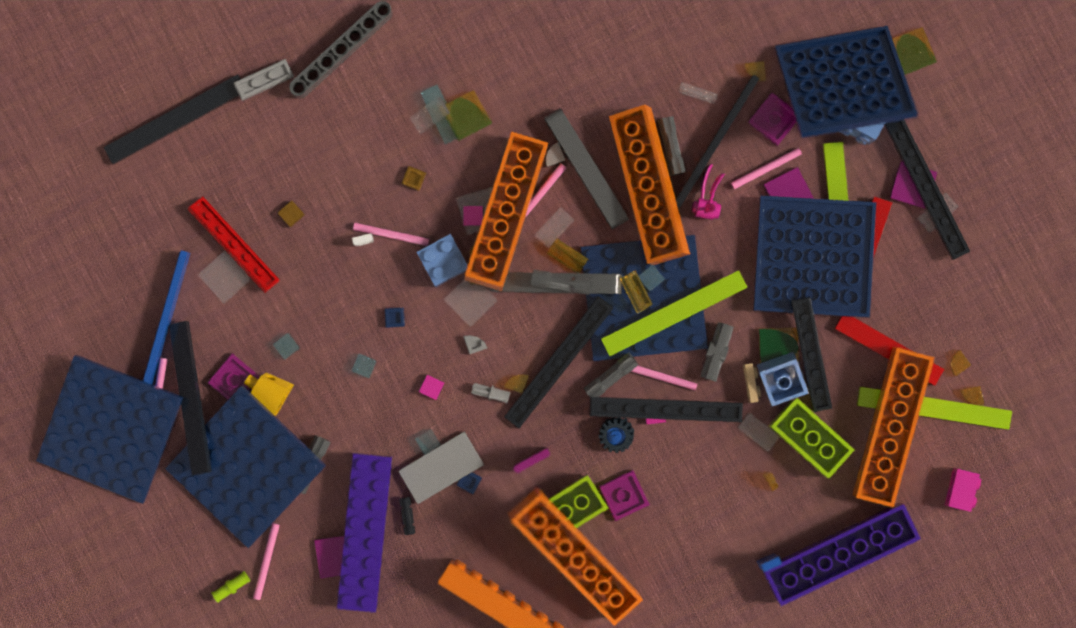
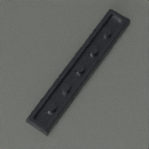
M811 297L793 299L791 304L813 412L833 409Z

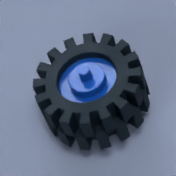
M611 417V419L608 418L603 422L599 431L600 444H603L604 449L608 448L609 452L615 451V453H618L619 451L624 452L626 448L630 447L634 438V428H632L631 422H627L628 419Z

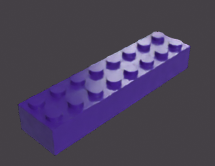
M353 453L337 609L376 613L393 456Z
M899 502L894 507L882 510L780 559L781 565L768 571H763L777 603L783 606L921 538L905 505Z

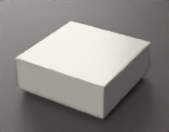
M371 233L352 238L355 246L373 243L374 241Z

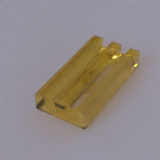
M557 238L547 252L548 255L575 273H580L588 261L586 257Z
M636 270L620 278L637 313L652 305Z

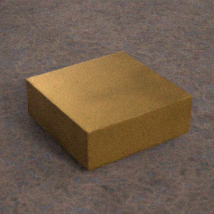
M408 166L401 184L420 191L427 173Z
M290 201L278 212L290 227L305 216L293 201Z

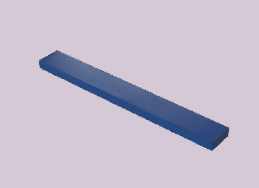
M182 250L178 256L143 377L144 382L152 385L191 254Z

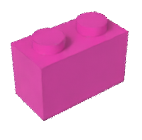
M953 468L944 505L971 512L977 502V497H975L976 490H979L981 486L980 474Z

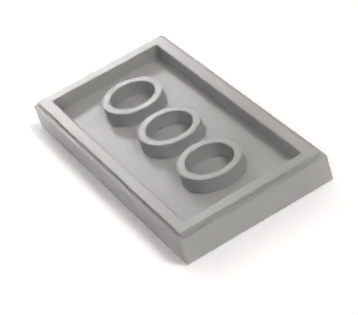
M463 432L399 470V473L417 504H420L480 468L484 463L467 434Z

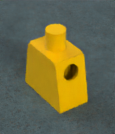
M269 373L263 374L259 379L250 374L244 382L246 386L252 389L251 394L274 416L278 414L294 386L292 383Z

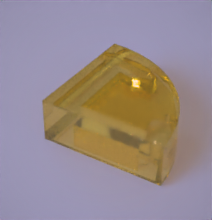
M764 61L744 64L747 73L751 77L755 75L760 78L758 81H766Z
M958 350L951 360V370L956 377L971 366L961 350Z
M523 374L516 375L510 378L504 387L523 393L529 376Z
M981 386L960 390L962 396L969 403L985 405Z
M771 472L763 475L772 491L779 488Z

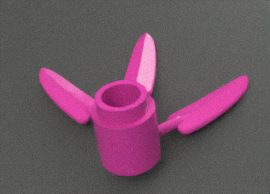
M710 164L705 171L700 187L701 196L692 205V212L695 217L709 220L719 218L721 204L713 201L718 184L725 175L721 173L716 178L710 190L709 200L704 199L706 181L713 164Z

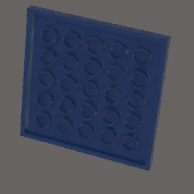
M888 26L775 46V52L801 138L916 118L918 115Z
M760 196L753 311L793 313L791 300L810 296L813 313L816 315L870 318L876 202Z
M695 235L685 236L690 252L689 255L657 265L647 264L641 240L581 247L584 274L622 275L621 294H586L587 309L590 308L598 296L614 307L591 337L593 361L622 358L628 352L633 357L708 349L704 310L609 356L601 340L701 289Z
M76 354L72 359L36 461L143 504L146 501L184 397Z
M241 386L205 425L212 472L197 476L191 475L187 445L165 469L247 548H250L326 465L244 386Z

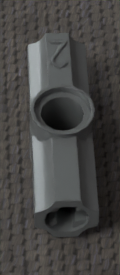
M720 322L717 323L712 341L709 342L705 354L706 360L700 377L714 382L717 381L721 365L724 363L728 353V344L734 327Z

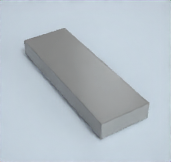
M286 59L233 84L241 100L244 101L293 78L294 75Z

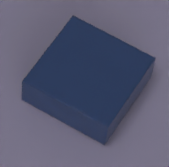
M404 307L384 309L386 328L405 327Z
M471 472L461 478L456 486L473 495L482 477Z

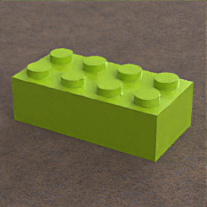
M798 398L792 399L769 424V427L828 479L854 451L847 442Z
M587 474L548 498L576 528L608 509Z

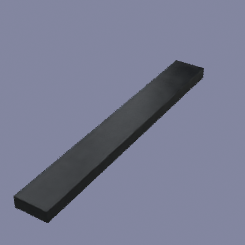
M238 74L103 147L112 164L115 165L240 97L233 84L241 80Z
M752 75L676 198L678 210L760 79L757 76Z
M905 120L885 123L884 126L951 260L971 252Z
M600 296L597 297L504 416L517 428H521L614 307Z
M183 321L169 325L179 396L184 397L181 409L191 475L197 476L212 472L190 325L189 321Z
M590 397L589 416L723 422H742L743 403L614 397Z

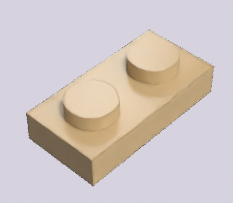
M753 363L744 364L743 369L749 403L759 402L758 397H761L760 387L756 386L755 378H758L757 368L753 367Z

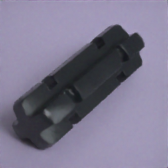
M401 498L399 502L400 507L402 506V522L405 525L403 527L404 534H415V526L412 524L414 523L413 511L410 508L411 498Z

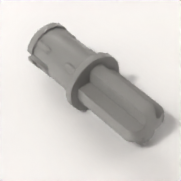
M474 383L471 390L472 394L489 398L488 400L494 399L505 403L508 402L510 391L494 388L493 385L489 387Z

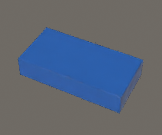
M774 553L756 561L759 568L764 572L782 564L779 557Z

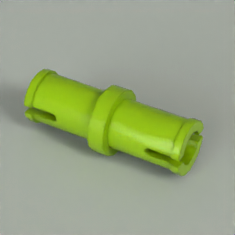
M243 571L232 580L228 579L225 581L226 584L214 592H211L212 596L219 603L231 593L235 594L237 589L251 580L247 573Z

